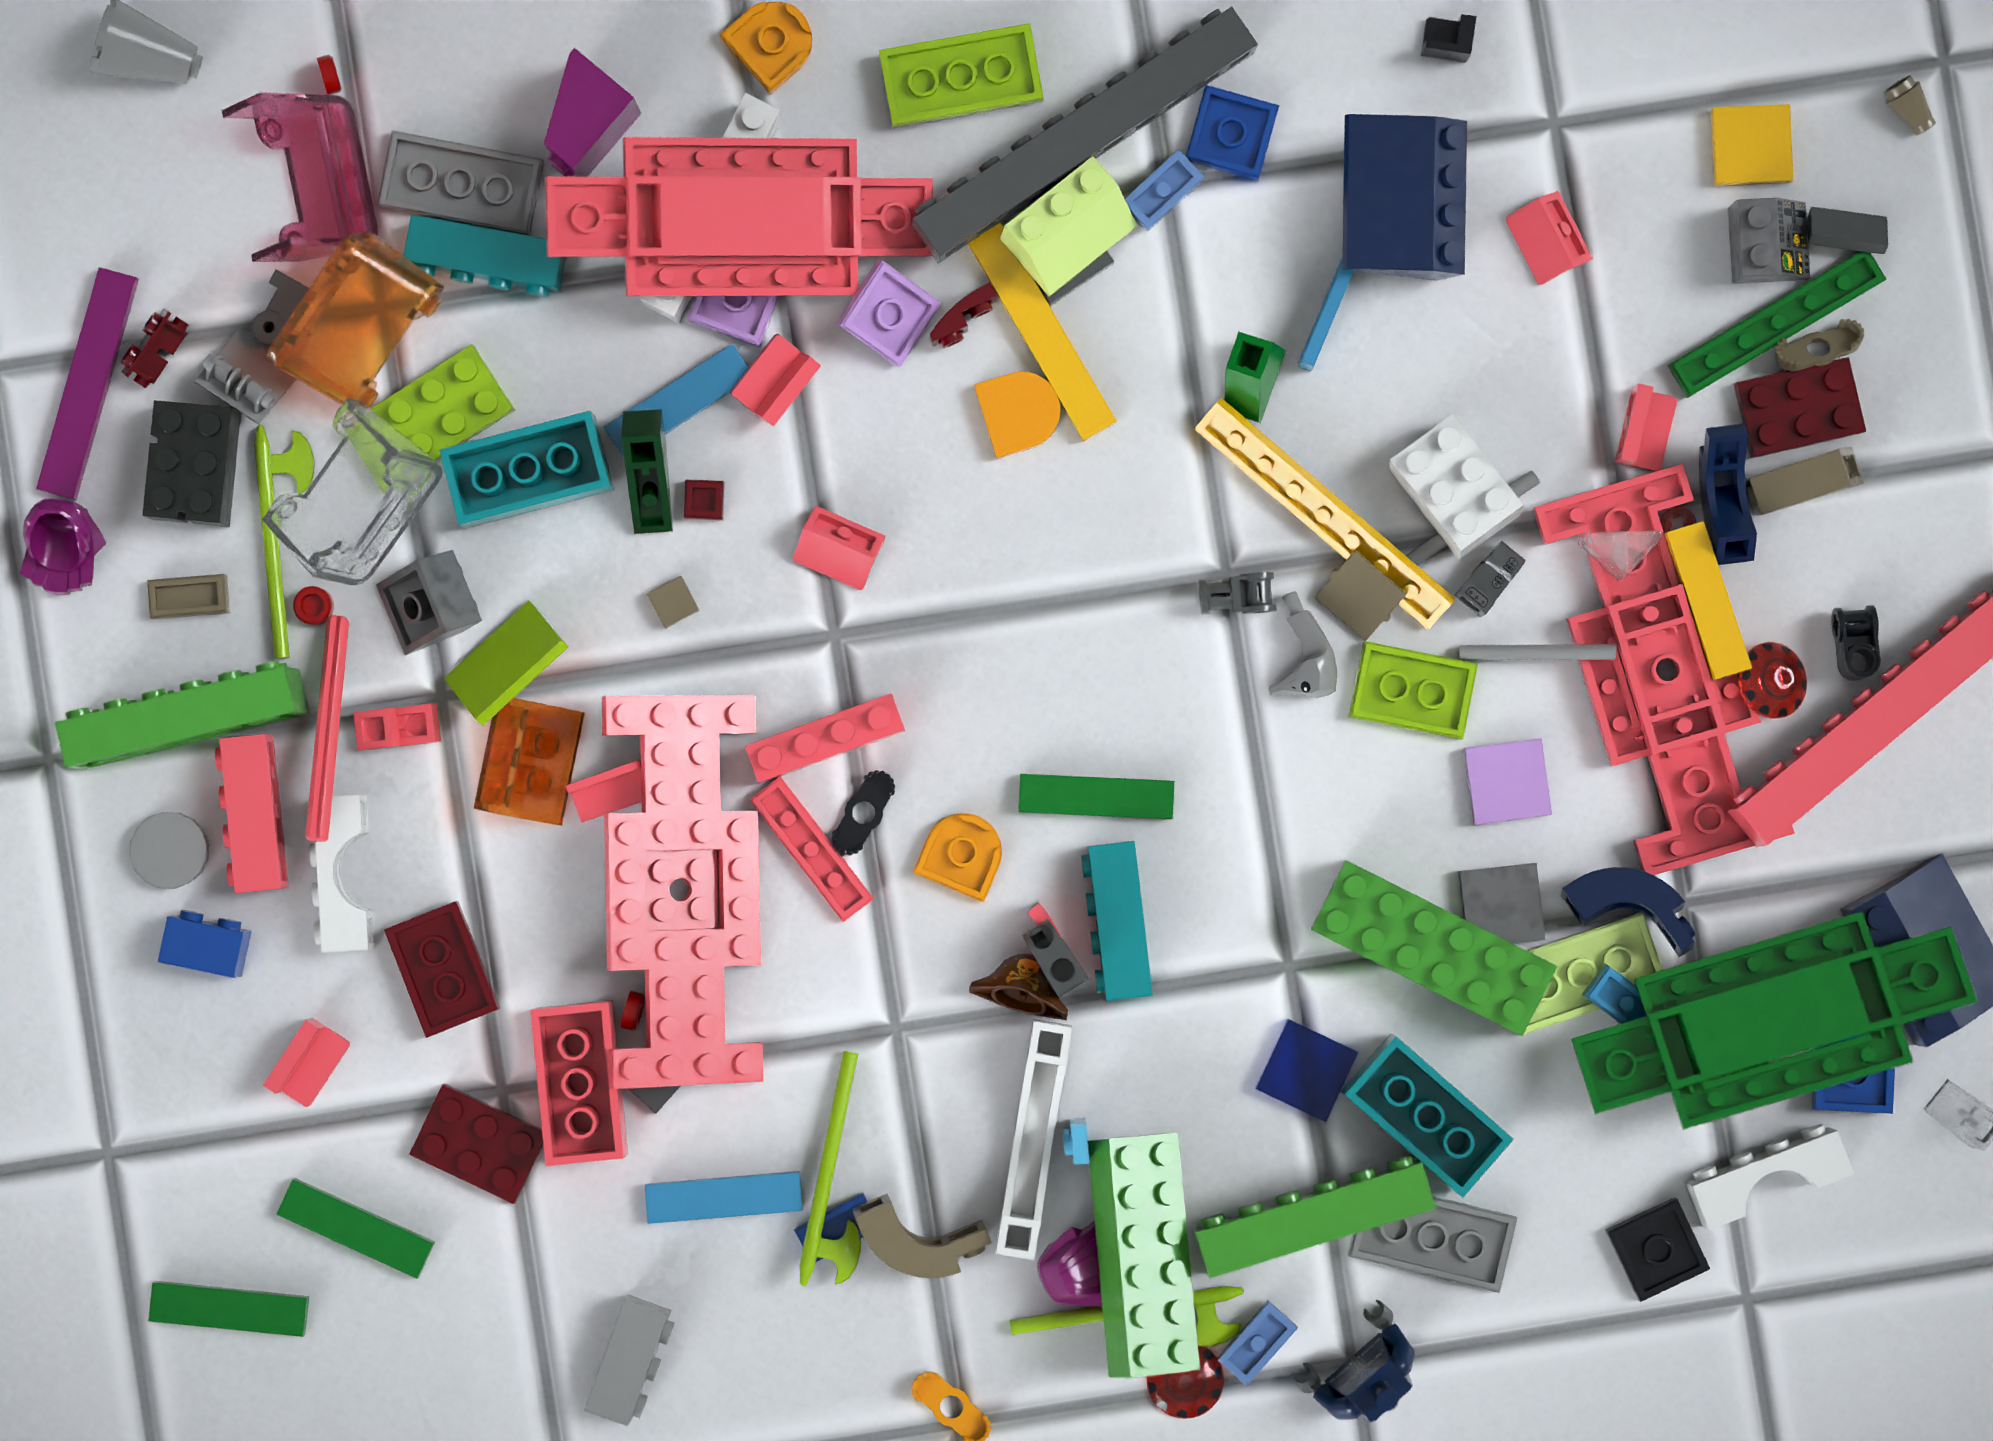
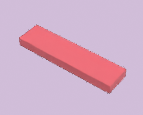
M781 776L750 799L751 803L842 922L846 921L874 899Z

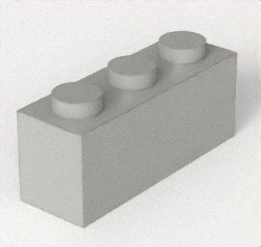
M629 1294L625 1297L584 1411L626 1426L630 1424L633 1416L641 1417L648 1396L641 1394L646 1379L654 1381L661 1359L656 1358L655 1354L659 1343L667 1345L674 1326V1322L668 1320L671 1313L670 1309Z

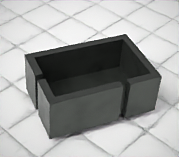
M154 400L150 435L158 438V442L149 443L142 516L158 521L188 523L189 521L194 524L230 527L241 419L240 412L232 407Z

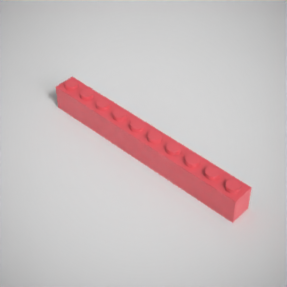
M1984 590L1973 597L1966 604L1969 610L1960 618L1955 614L1944 621L1937 628L1941 634L1931 642L1928 639H1924L1908 652L1912 657L1902 666L1896 663L1889 667L1879 676L1882 683L1872 691L1867 687L1850 700L1853 705L1852 708L1843 715L1838 711L1821 724V727L1824 729L1822 733L1814 739L1808 736L1792 748V752L1795 754L1786 763H1783L1781 760L1774 763L1762 774L1765 777L1762 783L1756 788L1752 785L1747 786L1733 798L1736 804L1728 810V813L1756 847L1768 846L1993 658V590L1989 594Z

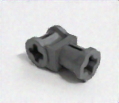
M1274 572L1241 574L1230 577L1229 582L1207 583L1205 580H1199L1201 614H1208L1209 610L1231 609V613L1242 612V614L1277 611L1276 605L1272 604L1271 580L1274 579ZM1257 585L1259 588V601L1257 597ZM1211 595H1228L1225 597H1211Z

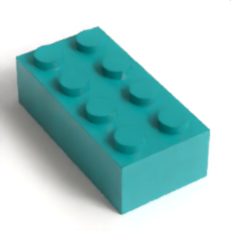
M591 411L439 450L458 525L465 529L614 490L596 417Z
M1391 1033L1340 1091L1462 1198L1514 1140L1403 1041Z

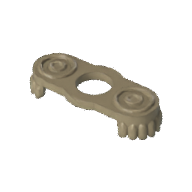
M1841 319L1837 328L1825 332L1809 333L1801 340L1787 344V340L1782 338L1781 342L1778 341L1775 347L1777 365L1781 369L1790 372L1812 366L1827 365L1836 358L1855 352L1864 338V328H1861V324H1857L1856 320L1851 322L1850 319H1846V321ZM1812 342H1822L1829 347V352L1824 356H1814L1809 353L1807 346Z

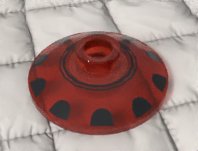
M1766 642L1754 646L1747 652L1752 669L1738 673V684L1743 699L1755 713L1765 718L1779 719L1793 714L1801 706L1807 690V677L1801 660L1790 648L1780 643ZM1778 674L1781 677V683L1778 681Z
M1198 1346L1200 1370L1146 1376L1149 1395L1160 1410L1170 1416L1187 1419L1206 1413L1217 1403L1223 1390L1224 1374L1216 1355L1209 1348ZM1190 1375L1193 1378L1192 1386L1182 1388L1178 1383L1180 1377Z

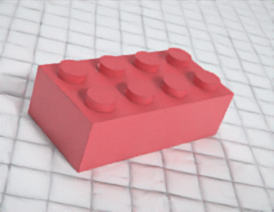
M613 1000L538 1007L530 1010L545 1165L554 1166L625 1158L628 1155L622 1089L609 1088L608 1049L618 1048Z

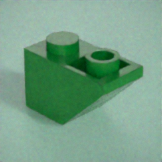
M1238 332L1226 366L1224 400L1246 419L1261 423L1286 350L1274 342Z

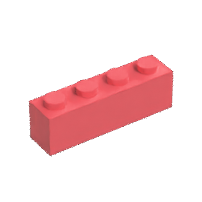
M891 693L746 745L745 748L757 782L763 783L905 732V728Z
M258 734L219 739L220 747L215 748V763L217 770L223 773L224 786L219 787V802L221 808L226 809L228 824L223 825V841L226 848L230 847L232 863H228L226 867L229 886H234L235 893L289 888L274 736L271 734Z

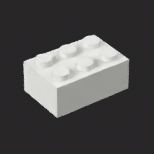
M1453 414L1390 459V472L1458 560L1521 515L1524 504Z

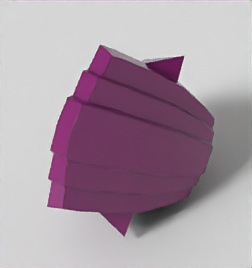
M57 499L40 500L31 508L24 519L23 537L27 549L20 575L31 580L35 586L42 587L46 592L57 596L70 595L72 591H82V587L92 586L94 556L106 545L101 531L89 515L88 510L82 505L72 501Z
M1095 1220L1083 1229L1075 1227L1068 1229L1047 1246L1037 1262L1041 1283L1049 1297L1057 1303L1078 1306H1102Z

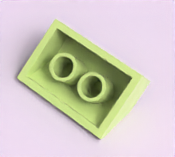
M1092 156L1004 226L1000 239L1050 297L1105 251H1108L1133 231L1137 224L1118 184L1096 158Z

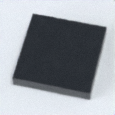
M1675 1197L1605 1230L1640 1302L1710 1270L1709 1264L1684 1211Z

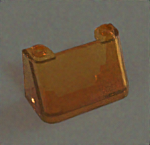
M371 231L352 233L345 237L334 250L269 348L266 360L279 370L354 413L361 410L366 411L372 406L379 394L375 390L377 382L374 380L412 322L423 315L429 318L437 310L442 301L438 296L444 289V286Z

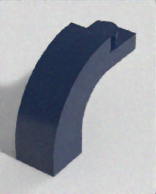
M1744 423L1706 428L1704 446L1699 447V483L1703 517L1718 565L1754 561L1757 531L1750 514L1746 495L1745 460L1748 432Z
M1625 867L1604 868L1585 874L1562 888V898L1582 927L1609 911L1632 909L1645 914L1657 925L1679 958L1692 950L1695 942L1692 937L1696 934L1692 926L1684 916L1677 918L1675 915L1683 909L1684 899L1669 884L1650 873Z

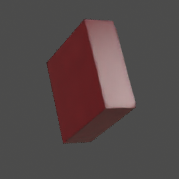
M685 480L684 519L723 520L725 482Z

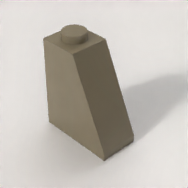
M1847 447L1751 477L1749 479L1752 486L1748 487L1747 491L1752 507L1754 509L1759 508L1761 515L1845 490L1864 482L1853 448Z

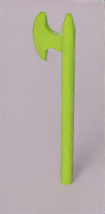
M258 425L255 434L254 452L274 659L290 658L272 474H291L296 479L299 495L305 492L312 482L314 457L307 439L300 432L293 430L291 449L283 454H270V444L264 427Z
M843 1051L799 1264L801 1286L807 1285L815 1269L817 1257L829 1259L835 1263L837 1268L835 1284H842L850 1278L856 1269L860 1257L861 1238L856 1224L849 1219L841 1238L837 1240L821 1238L858 1059L857 1053Z
M1219 1286L1193 1291L1194 1306H1196L1197 1313L1196 1332L1198 1347H1212L1225 1343L1239 1332L1241 1322L1230 1324L1221 1322L1216 1314L1215 1303L1225 1302L1244 1293L1242 1287ZM1094 1306L1010 1320L1012 1335L1104 1321L1102 1306Z

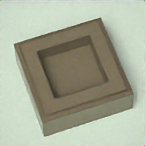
M682 576L647 593L665 628L700 611Z

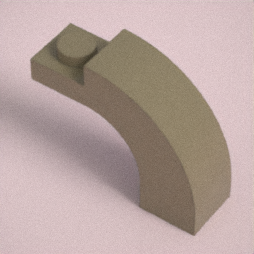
M888 1193L852 1208L862 1236L875 1255L893 1269L910 1276L942 1278L961 1273L956 1260L957 1257L962 1255L964 1258L974 1257L982 1253L986 1245L992 1243L982 1220L940 1237L930 1238L916 1235L901 1224Z

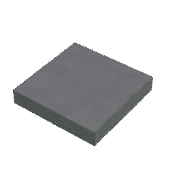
M1537 863L1458 871L1463 919L1512 944L1545 940Z

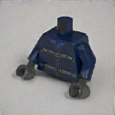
M1376 1300L1377 1304L1380 1305V1313L1376 1317L1366 1309L1363 1310V1315L1371 1324L1378 1329H1382L1383 1332L1381 1334L1378 1333L1324 1381L1325 1384H1321L1319 1375L1309 1363H1303L1305 1369L1310 1373L1306 1379L1299 1380L1292 1374V1378L1300 1390L1304 1393L1313 1392V1398L1336 1419L1350 1420L1362 1417L1370 1423L1374 1422L1385 1412L1395 1409L1399 1400L1413 1386L1409 1373L1411 1372L1415 1357L1414 1349L1398 1325H1392L1393 1312L1380 1300Z

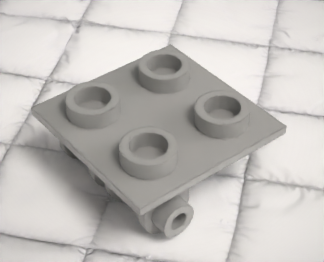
M239 328L216 356L210 353L202 363V367L205 369L194 380V383L259 425L303 373L304 369L268 345L260 342L242 328Z

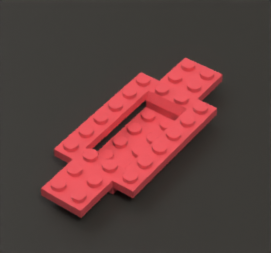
M624 137V177H545L547 257H625L626 296L855 295L858 291V257L932 256L912 227L913 218L917 216L915 210L924 202L933 198V178L857 177V139Z

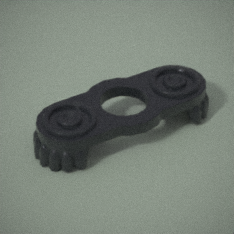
M875 770L864 776L862 786L856 796L848 801L842 821L838 828L832 832L833 837L831 840L838 852H841L843 855L857 854L863 849V845L870 832L881 823L883 810L890 797L895 793L894 780L890 778V774H886L885 771ZM859 802H869L875 809L874 819L868 824H860L853 817V808Z

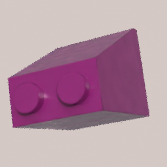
M575 47L568 56L544 145L550 153L547 159L552 163V167L563 177H588L642 113L631 94Z

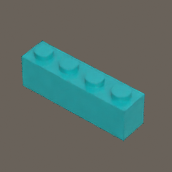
M411 215L403 261L408 266L413 267V273L423 276L435 277L436 271L450 273V279L457 282L472 284L473 279L478 278L488 280V286L492 288L511 290V285L526 287V293L548 297L549 291L560 293L566 257H547L545 238Z
M1135 841L1087 846L1088 854L1081 855L1083 877H1091L1093 893L1085 894L1088 916H1096L1097 931L1090 932L1092 954H1100L1102 970H1095L1097 993H1105L1106 1001L1153 996Z

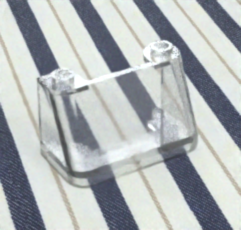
M347 398L343 405L339 407L333 419V427L338 434L344 437L304 495L288 493L278 496L262 520L313 577L347 585H359L367 581L378 569L439 483L443 471L441 466L429 454L360 401Z

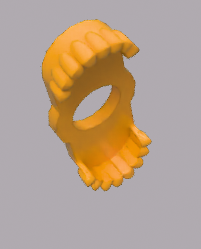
M932 1371L923 1372L917 1376V1379H914L912 1396L915 1397V1401H921L933 1411L935 1418L940 1423L953 1428L963 1437V1441H985L989 1437L991 1422L988 1420V1416L970 1402L969 1397L963 1390L952 1387L938 1373ZM950 1395L958 1397L963 1404L961 1413L953 1418L945 1416L940 1409L941 1401Z

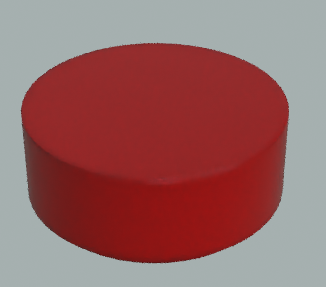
M330 54L317 57L327 96L339 93L342 88L333 57Z
M308 586L296 594L293 601V610L296 617L303 623L320 625L327 621L328 616H332L334 602L326 590L316 586Z
M635 991L629 992L620 1028L630 1031L637 1030L645 1004L644 994Z

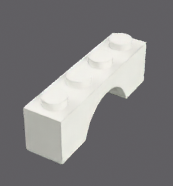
M366 795L332 796L328 840L326 842H315V844L310 845V863L312 868L317 867V883L312 884V901L314 906H319L320 920L314 923V939L316 945H321V953L375 949L373 910L354 902L345 892L340 879V863L346 849L356 839L368 834Z
M1823 1124L1812 1126L1801 1132L1802 1138L1788 1142L1787 1138L1779 1139L1765 1145L1767 1151L1755 1156H1752L1751 1152L1742 1153L1730 1158L1729 1162L1731 1165L1716 1170L1715 1166H1709L1694 1172L1693 1176L1695 1179L1687 1181L1685 1184L1701 1226L1711 1230L1745 1217L1746 1203L1751 1189L1762 1177L1772 1172L1784 1170L1796 1172L1810 1185L1817 1188L1854 1175L1838 1130L1829 1127L1825 1128Z

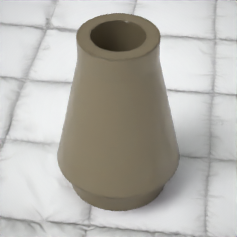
M1911 75L1899 80L1885 90L1884 94L1888 99L1886 104L1913 130L1916 136L1936 124L1920 82H1915Z

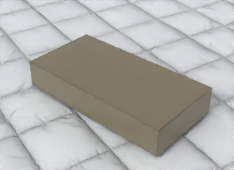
M226 574L147 580L150 619L230 613Z

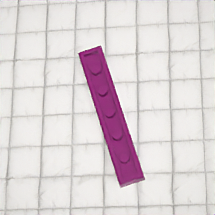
M101 267L98 268L36 489L77 500L139 281L137 277Z

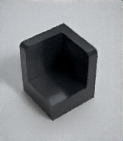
M1461 14L1458 21L1428 17L1425 22L1421 56L1466 63L1472 51L1477 16Z

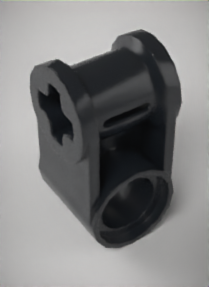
M1867 605L1864 610L1852 611L1834 608L1832 610L1831 625L1839 673L1851 681H1858L1872 676L1879 669L1881 662L1878 641L1879 622L1875 606ZM1849 623H1861V624L1849 625ZM1854 652L1862 654L1866 659V668L1863 672L1855 670L1852 666L1851 657Z

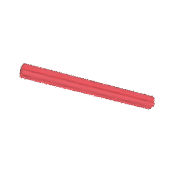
M339 615L328 616L326 621L305 835L309 841L326 842L329 837L349 629L347 618Z

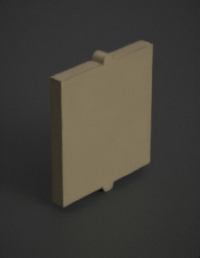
M1355 550L1338 570H1332L1330 574L1331 579L1314 598L1366 641L1383 621L1388 622L1390 620V613L1407 593Z

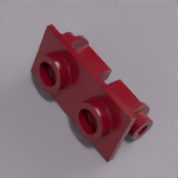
M163 309L160 315L154 312L142 329L146 336L139 346L132 344L121 360V363L125 365L121 372L128 378L132 372H135L137 375L133 381L144 388H147L150 383L155 384L168 363L167 360L156 354L158 350L162 348L173 355L188 335L185 330L189 324L178 317H175L170 322L168 318L172 313L166 309Z

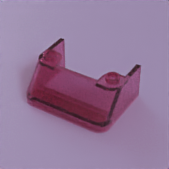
M260 92L222 110L223 118L254 119L256 132L261 142L268 148L284 150L299 222L285 225L280 230L279 243L251 254L252 262H300L358 250L376 241L378 226L355 114L346 99L337 95Z

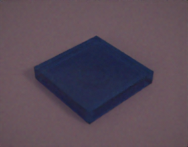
M1287 1018L1255 1089L1326 1122L1359 1052Z

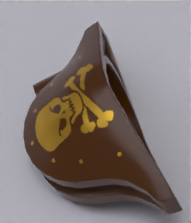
M1017 954L1004 960L992 974L973 981L969 986V993L1003 1007L1030 1015L1067 1021L1068 1009L1060 1001L1034 955Z

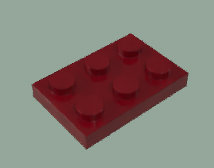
M1849 357L1833 360V362L1824 366H1812L1795 372L1784 371L1734 384L1742 423L1745 424L1748 432L1747 444L1751 459L1867 432Z
M459 901L384 929L426 1038L500 1009Z
M444 1083L436 1096L409 1155L515 1204L543 1147L542 1129Z

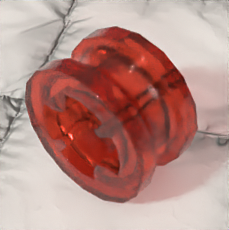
M1685 507L1671 508L1660 518L1664 534L1669 532L1673 525L1669 520L1672 515L1674 519L1680 517V515L1685 518L1683 527L1697 523L1695 515Z

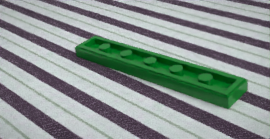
M1859 251L1668 365V368L1686 398H1689L1777 345L1778 341L1781 342L1782 338H1790L1887 279L1872 254Z

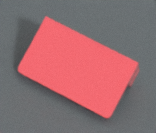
M1559 191L1539 197L1506 217V222L1539 285L1545 284L1564 272L1579 267L1593 259Z
M775 334L734 385L730 393L760 419L775 426L821 365L809 355L799 351L783 336Z
M1640 383L1631 389L1615 463L1652 472L1661 470L1677 404L1675 397L1653 392V386Z
M815 505L803 527L793 561L856 589L863 590L872 565L882 548L886 536Z
M641 760L566 785L567 792L572 794L581 823L641 803Z
M314 1018L305 1020L263 1086L275 1094L283 1092L305 1107L311 1106L349 1048L350 1042Z

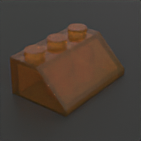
M513 698L491 719L473 809L562 826L568 798L566 785L571 783L585 712Z

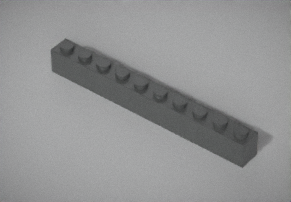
M1231 6L1222 13L1219 9L1212 11L1200 21L1202 25L1191 34L1188 30L1182 31L1169 41L1171 47L1161 54H1158L1156 50L1147 54L1137 63L1139 68L1128 76L1124 71L1117 74L1105 84L1108 89L1097 96L1093 92L1087 94L1074 104L1076 110L1066 117H1063L1061 113L1052 117L1042 126L1045 131L1033 139L1030 135L1022 137L1010 147L1013 152L1001 160L998 156L992 157L979 167L980 174L969 181L966 177L959 179L948 187L947 192L949 194L938 202L931 198L915 210L917 216L913 218L912 227L936 262L939 264L1053 188L1092 156L1098 158L1205 87V85H1208L1253 55L1258 43Z

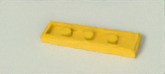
M1704 521L1665 533L1664 535L1680 583L1684 587L1712 680H1718L1752 669Z

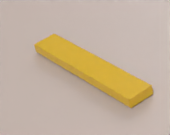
M999 223L970 242L968 246L1084 442L1114 425L1117 421L1035 280L1001 241L1000 237L1004 227Z

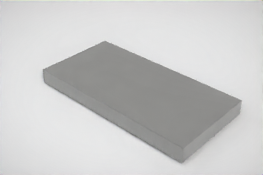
M392 130L377 206L383 209L530 236L544 160Z
M1433 1196L1437 1209L1352 1235L1348 1256L1500 1293L1518 1217Z

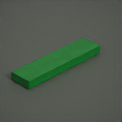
M1020 774L1018 812L1173 819L1175 781Z
M297 1178L292 1179L276 1214L416 1279L420 1277L435 1244V1241Z
M154 1281L152 1282L148 1321L303 1337L306 1333L309 1296Z

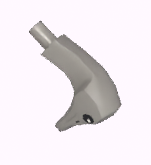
M1297 592L1288 593L1282 597L1290 616L1286 619L1300 640L1303 657L1300 665L1293 673L1268 688L1270 695H1305L1314 698L1329 696L1336 692L1337 667L1333 649L1311 612L1303 609Z

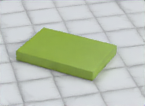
M528 600L444 677V680L475 720L483 726L569 646L540 611Z
M1364 641L1348 717L1462 740L1464 738L1478 664Z

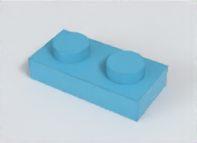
M1085 1118L1070 1119V1128L1063 1129L1065 1156L1073 1155L1074 1165L1089 1164Z

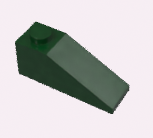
M662 409L624 411L621 440L634 534L673 531Z

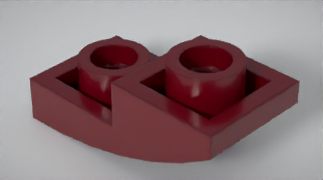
M991 282L965 296L940 319L930 333V341L933 347L942 344L943 348H948L964 340L962 334L968 332V325L964 316L970 314L972 319L993 310L991 304L997 302V295Z

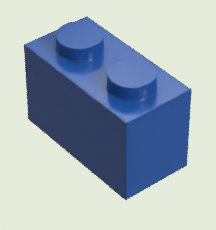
M181 910L180 916H167L157 962L231 978L242 976L252 932L241 929L242 922L218 918V923L215 924L203 921L204 914L188 910Z

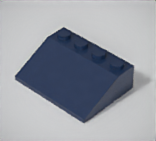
M1345 115L1342 270L1428 280H1442L1465 275L1466 120L1438 116Z
M1943 854L1932 858L1840 909L1844 917L1863 912L1874 947L1877 948L1952 926L1977 1002L1903 1024L1914 1045L1927 1048L1960 1030L1993 1007V944Z

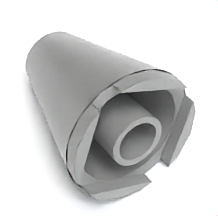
M110 0V5H107L94 44L97 45L96 50H99L97 57H91L89 70L97 75L187 83L189 77L197 78L203 56L196 54L198 46L122 1Z

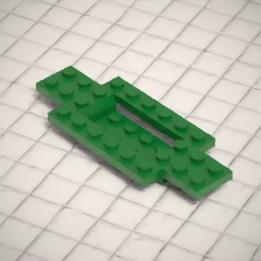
M1858 912L1636 978L1634 982L1646 1017L1571 1038V1042L1595 1115L1671 1093L1682 1130H1686L1911 1064L1914 1061L1901 1025L1977 1002V998L1952 926L1877 948L1874 947L1863 912Z

